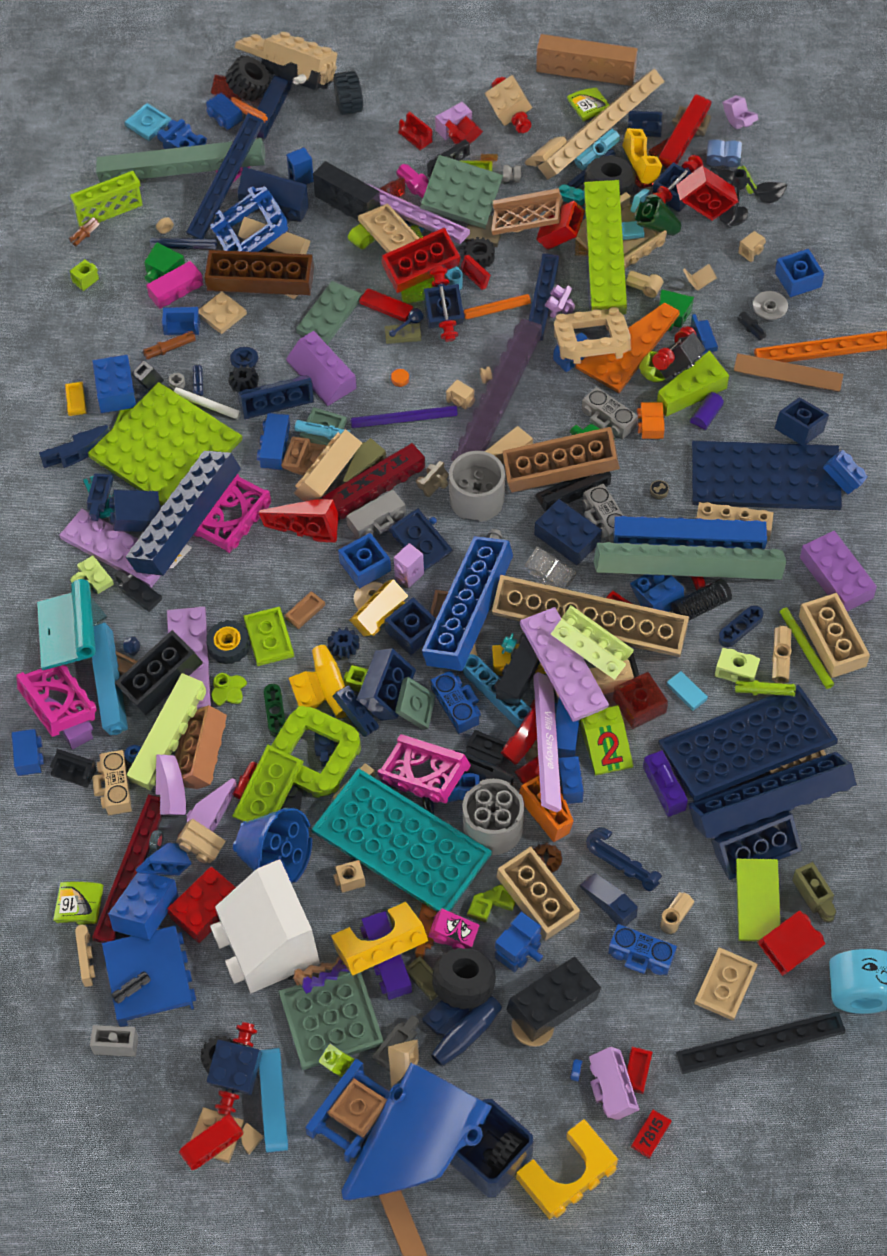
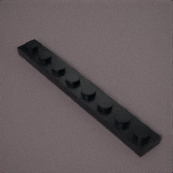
M837 1011L677 1051L675 1055L681 1074H686L845 1034L846 1030L840 1013Z

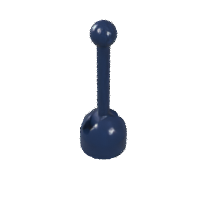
M418 308L411 310L408 320L395 330H390L389 335L394 337L399 330L410 322L416 324L424 319L422 311Z

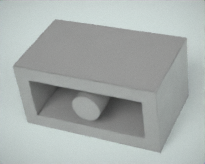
M93 1025L90 1047L94 1055L136 1057L139 1036L135 1027Z

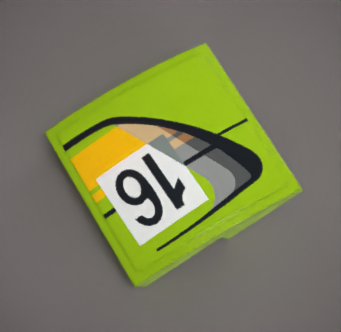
M597 88L580 90L567 96L569 103L583 122L597 116L609 106V103Z
M60 882L53 920L56 923L76 922L79 925L97 923L104 885L92 882Z

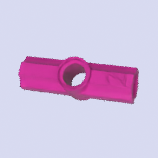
M408 164L400 165L396 175L407 184L409 191L413 195L418 194L423 198L429 183L427 177L423 173L418 174Z

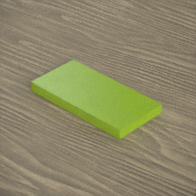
M267 744L232 817L242 822H248L280 810L304 761Z
M736 859L738 940L759 941L780 925L778 859Z

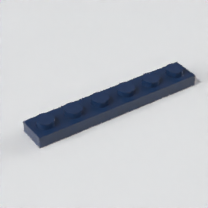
M542 254L526 330L527 339L543 341L549 309L545 306V303L552 296L550 293L555 285L560 255Z

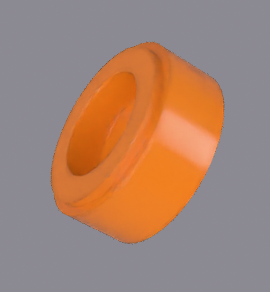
M404 369L394 370L391 374L392 383L397 387L407 385L409 373Z

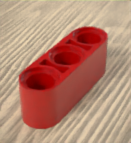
M231 1114L227 1115L186 1143L179 1150V1154L192 1171L196 1170L239 1140L244 1132Z

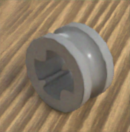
M173 373L169 376V385L172 390H175L176 387L180 389L185 387V380L182 374Z

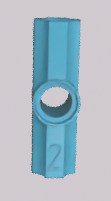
M610 129L574 159L576 166L583 171L594 159L601 157L620 141V135L617 131ZM595 146L599 148V153L595 150Z

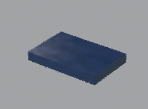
M419 508L388 529L403 548L410 543L423 553L424 572L453 551Z

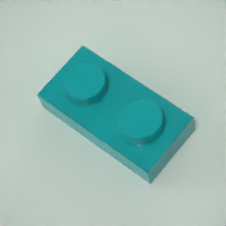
M564 184L559 187L563 202L575 201L580 207L585 203L583 190Z

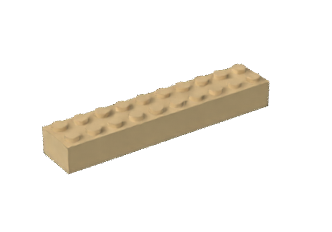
M500 575L492 608L494 616L521 621L555 607L562 618L571 605L628 646L681 657L689 623L688 616Z

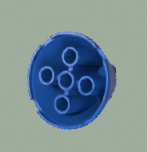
M284 808L248 822L243 821L240 825L236 841L233 843V851L237 852L239 858L253 872L262 866L280 859L290 882H297L308 865L312 850V837H309L308 827H311L309 820L298 809Z

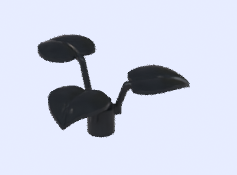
M713 167L710 169V171L736 187L738 201L740 190L744 189L747 183L755 195H759V199L766 203L778 201L787 189V184L780 182H764L757 185V189H755L744 169H737L735 171ZM738 202L735 206L721 214L719 218L725 225L737 226L747 219L748 210L746 207H739Z

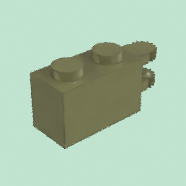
M813 862L796 869L792 881L813 914L818 912L824 922L831 923L836 914V908H834L832 903L834 894Z

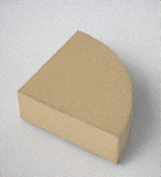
M246 1123L241 1140L245 1151L250 1154L263 1140V1135Z

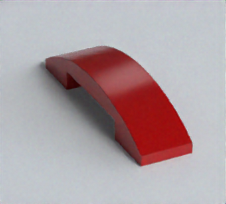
M535 699L531 703V709L513 737L509 738L501 751V754L514 765L519 763L537 739Z

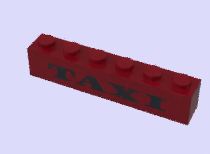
M411 443L324 495L322 499L333 500L338 512V520L344 519L366 503L377 499L379 495L392 490L399 483L405 482L412 475L420 473L425 468V456Z

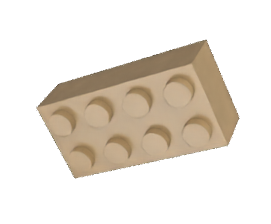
M346 429L341 434L337 432L316 458V461L305 472L306 474L295 485L297 490L294 494L302 501L319 499L355 454L362 442Z
M837 593L801 604L799 618L831 678L867 667L870 654Z
M529 847L498 868L496 877L523 913L541 926L540 934L544 941H547L579 918L580 909L532 847Z

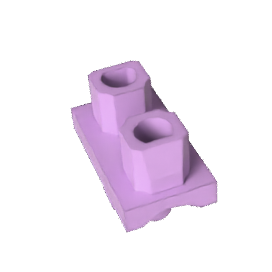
M556 285L550 293L552 296L545 303V306L551 310L549 316L555 318L557 312L561 310L563 314L574 311L575 305L572 299L569 298L567 300L572 290L570 286L563 289Z

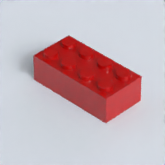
M445 227L382 255V266L397 293L432 278L433 276H430V271L435 266H443V268L450 270L460 265V255Z

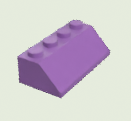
M315 331L299 339L286 358V361L299 376L308 375L311 377L313 391L327 406L356 389V376Z

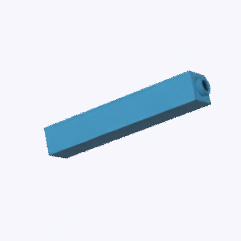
M106 623L94 626L96 652L92 656L102 728L111 736L128 730L123 693L115 684L120 678L113 631Z

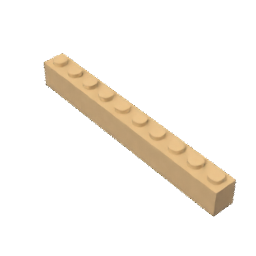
M655 68L642 76L572 136L562 148L538 166L547 180L563 170L664 82Z

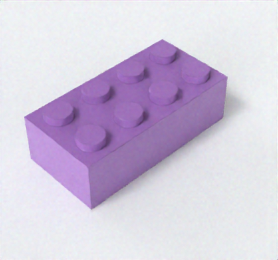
M835 531L802 546L800 555L802 562L827 595L838 594L846 611L874 598L877 586Z

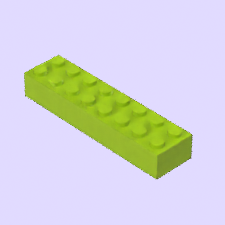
M619 180L584 182L591 311L616 307L620 313L627 314Z

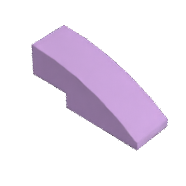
M156 755V795H160V815H186L183 779L176 757L173 755Z

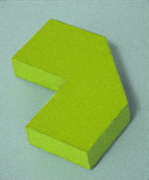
M500 884L489 891L474 895L467 916L486 923L493 905L513 911L516 902L504 886Z

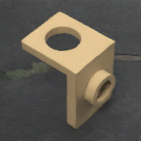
M710 264L693 275L685 268L683 269L689 282L697 291L717 278Z

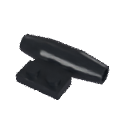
M474 730L466 744V752L453 750L465 754L471 764L468 771H464L463 774L473 773L479 775V783L486 779H500L509 782L511 786L513 785L514 776L497 766L505 759L501 751L507 742Z

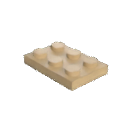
M718 948L694 1004L734 1021L758 964Z

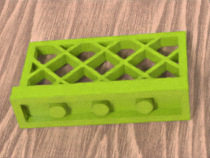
M134 171L70 194L78 226H84L93 217L98 222H102L143 206L139 188L141 187L140 181ZM124 195L128 196L125 201H120ZM133 198L137 199L136 202L130 204ZM108 201L112 202L109 207H104ZM117 204L121 205L120 208L114 209ZM92 207L96 208L93 214L89 213ZM101 210L105 211L103 215H98ZM86 216L90 217L87 221L82 222Z

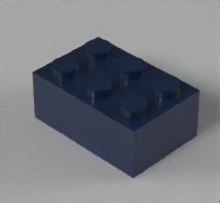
M558 499L535 522L534 535L575 565H578L596 548L597 543H601L602 529Z
M393 648L375 651L356 700L380 721L398 719L399 715L395 711L403 678L409 677L413 679L416 669Z

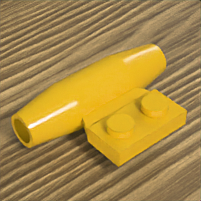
M326 645L316 646L312 650L315 672L305 671L289 678L298 706L317 708L326 700L337 718H344L347 716L333 698L336 692L346 687L339 667Z

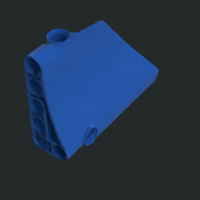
M410 1063L401 1083L396 1084L392 1088L342 1188L343 1199L354 1200L387 1194L440 1178L461 1147L467 1144L474 1146L480 1142L482 1130L478 1125L479 1123L483 1125L492 1106L439 1076Z

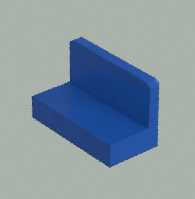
M692 314L690 327L695 330L696 336L706 349L702 354L708 351H717L718 345L709 321H698L696 314Z

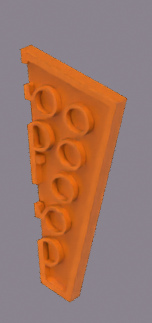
M663 303L630 326L628 329L631 335V351L623 353V358L616 359L614 353L587 356L581 360L580 364H575V368L620 393L638 370L642 359L654 349L680 315L679 310Z

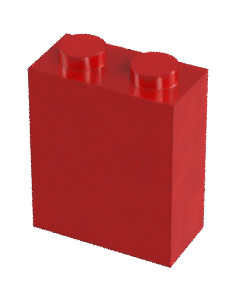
M575 201L561 206L559 223L541 226L536 240L549 250L577 237L585 210ZM551 215L547 219L555 218V216Z
M801 910L757 942L782 976L826 944L823 935L814 929L810 918L805 913H802Z

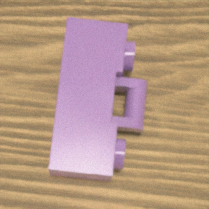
M608 1047L589 1056L591 1072L595 1077H598L590 1082L596 1103L603 1102L602 1108L607 1117L619 1120L639 1111L621 1050Z

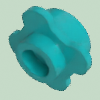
M513 633L510 637L506 636L501 644V647H503L502 654L505 651L508 653L513 651L517 643V639L513 638Z

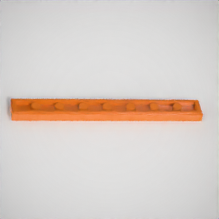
M887 331L754 349L755 357L787 363L887 349Z

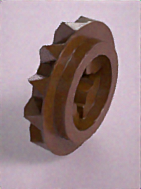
M547 842L542 845L538 844L537 847L533 848L544 864L545 861L542 857L545 852H548L547 854L551 858L548 859L545 865L551 873L560 868L562 855L556 845L553 846Z

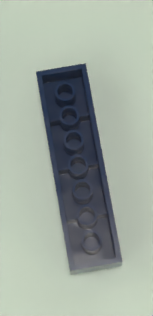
M203 451L200 454L198 460L190 468L178 487L126 555V559L136 573L164 576L241 470L232 453Z
M833 752L694 801L688 805L694 826L706 838H716L721 833L736 831L741 826L755 824L763 818H772L777 813L792 811L800 805H809L814 800L828 798L839 791H848L850 787L857 784L852 763L838 752Z

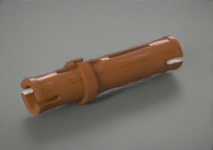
M191 330L167 341H159L156 345L143 349V354L146 360L158 355L163 356L168 351L195 342L196 338Z

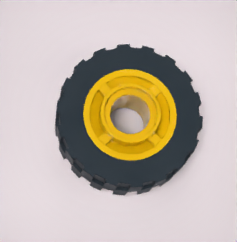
M234 620L220 621L208 631L206 637L207 647L212 658L216 659L217 662L234 664L245 658L247 652H249L250 639L246 628L241 623H237Z

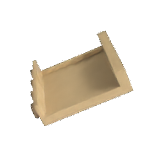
M627 192L620 196L622 222L637 221L634 218L635 213L630 211L632 206L630 204L631 196ZM585 218L582 220L575 239L588 251ZM643 228L644 238L623 240L625 269L629 265L637 263L643 256L649 255L655 248L661 247L666 241L667 231L664 230L660 233Z

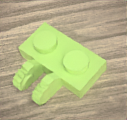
M93 555L77 564L80 572L70 579L72 583L78 579H87L90 583V588L93 587L97 594L114 585L111 577Z

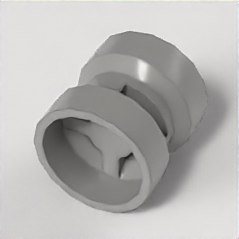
M504 165L503 182L511 180L520 183L521 166L510 167L509 165Z

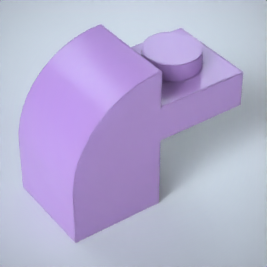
M734 96L723 101L726 117L735 129L751 126L753 122L759 120L757 113L748 111L745 98Z

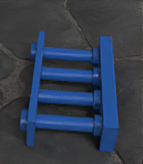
M358 1059L354 1060L305 1127L306 1134L314 1139L317 1134H322L346 1150L344 1158L348 1163L352 1158L356 1159L362 1150L361 1145L371 1133L375 1123L364 1138L357 1135L351 1144L326 1127V1121L330 1117L328 1111L353 1078L385 1099H388L391 1090L388 1091L364 1075L363 1063Z

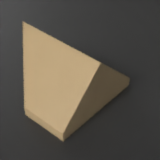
M411 1040L388 1047L391 1088L405 1075L410 1063L417 1065L419 1062L418 1040Z

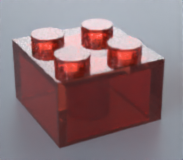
M649 672L614 687L613 700L619 706L620 711L632 729L667 713L668 700Z

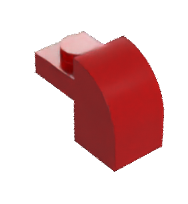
M467 116L458 125L450 120L445 124L449 129L447 131L449 133L448 136L455 144L460 143L464 139L472 143L483 132Z

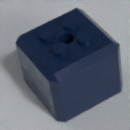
M492 1098L482 1100L492 1107L483 1125L480 1123L478 1125L482 1130L480 1142L474 1146L467 1144L461 1147L450 1162L453 1167L488 1198L497 1197L516 1176V1172L524 1167L533 1156V1134ZM509 1131L524 1141V1144L520 1150L521 1152L499 1174L487 1165L488 1160L483 1155L486 1151H492L504 1134Z

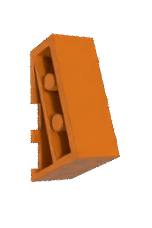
M540 775L521 785L519 794L523 798L524 807L550 839L556 842L570 834L573 818L566 800L563 799L562 793V810L554 812L541 806Z

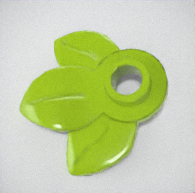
M217 674L213 679L212 699L214 703L221 706L227 700L232 704H240L243 700L241 688L247 685V681L239 675Z

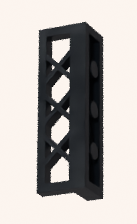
M609 471L564 481L537 493L535 497L546 512L558 499L568 504L582 498L584 492L601 484H604L605 487L611 485V473Z

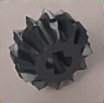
M240 365V368L234 367L233 371L230 372L228 381L233 392L237 391L238 393L246 389L257 388L259 376L256 370L250 368L249 365L246 367Z

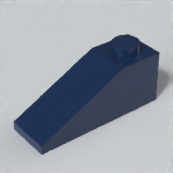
M594 873L580 884L585 893L617 925L627 926L637 917L638 906L624 892L598 874Z

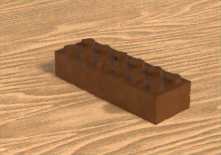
M209 250L204 277L207 291L311 295L314 274L313 255Z

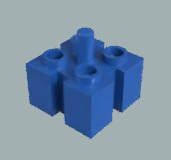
M520 912L511 923V926L495 941V949H497L495 951V959L514 973L518 968L522 969L526 965L528 955L537 962H540L543 955L537 950L541 946V926L523 912Z

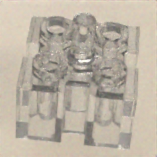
M536 547L524 565L529 568L528 573L535 578H539L537 583L567 589L578 573L550 552Z

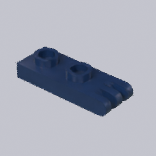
M349 685L333 695V698L363 737L379 729V725L372 715L356 700L357 696Z

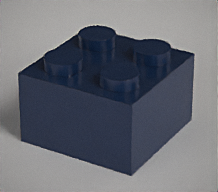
M799 397L779 411L774 429L791 438L796 443L805 446L824 432L829 414Z
M413 597L384 619L385 632L412 655L424 646L436 618Z

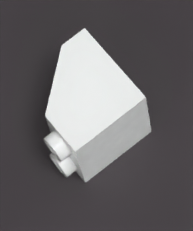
M280 859L256 869L215 906L220 922L210 925L219 949L230 945L234 957L225 960L234 984L245 980L250 994L294 975L296 969L300 968L304 971L310 965L317 966L320 964L312 929Z

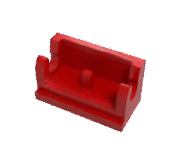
M408 112L406 114L405 122L400 119L398 133L420 151L433 142L432 129L413 113Z

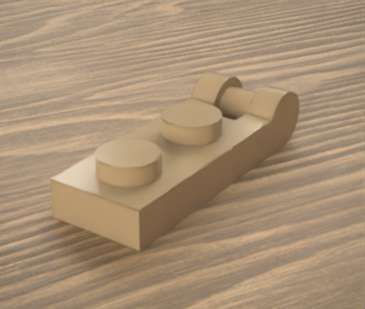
M79 925L76 927L75 933L81 979L84 986L89 987L93 986L92 978L96 977L94 965L90 966V959L93 958L92 948L87 944L90 942L91 937L87 927Z

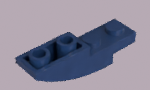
M107 424L72 435L73 442L64 443L39 452L43 467L47 468L62 463L63 468H66L89 457L88 452L109 432Z

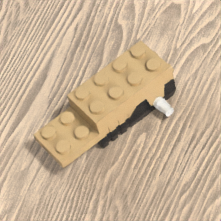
M280 32V34L272 35V37L266 39L253 34L235 43L236 49L261 57L262 64L265 65L266 70L270 74H275L278 77L281 76L283 79L294 82L296 85L299 84L317 90L320 88L327 89L328 85L333 82L337 69V52L332 51L331 48L320 47L315 42H306L303 38L290 36V33Z

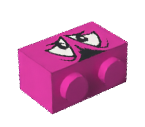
M441 909L434 918L428 936L433 938L436 943L451 946L453 950L457 948L467 949L473 946L479 924Z

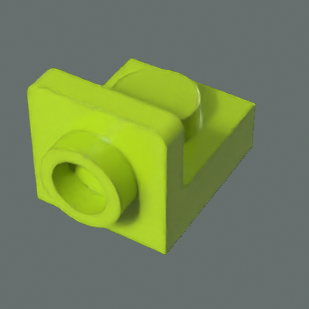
M329 1044L319 1063L343 1077L355 1059Z

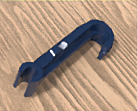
M603 827L596 828L590 832L586 839V845L591 853L616 869L624 870L625 876L635 877L642 881V886L647 891L654 890L660 884L658 881L662 878V875L659 872H648L642 868L640 862L631 861L630 857L601 840L609 839L613 832Z

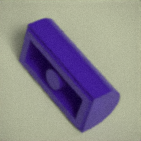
M715 392L708 393L691 417L690 423L706 430L722 408L723 398Z

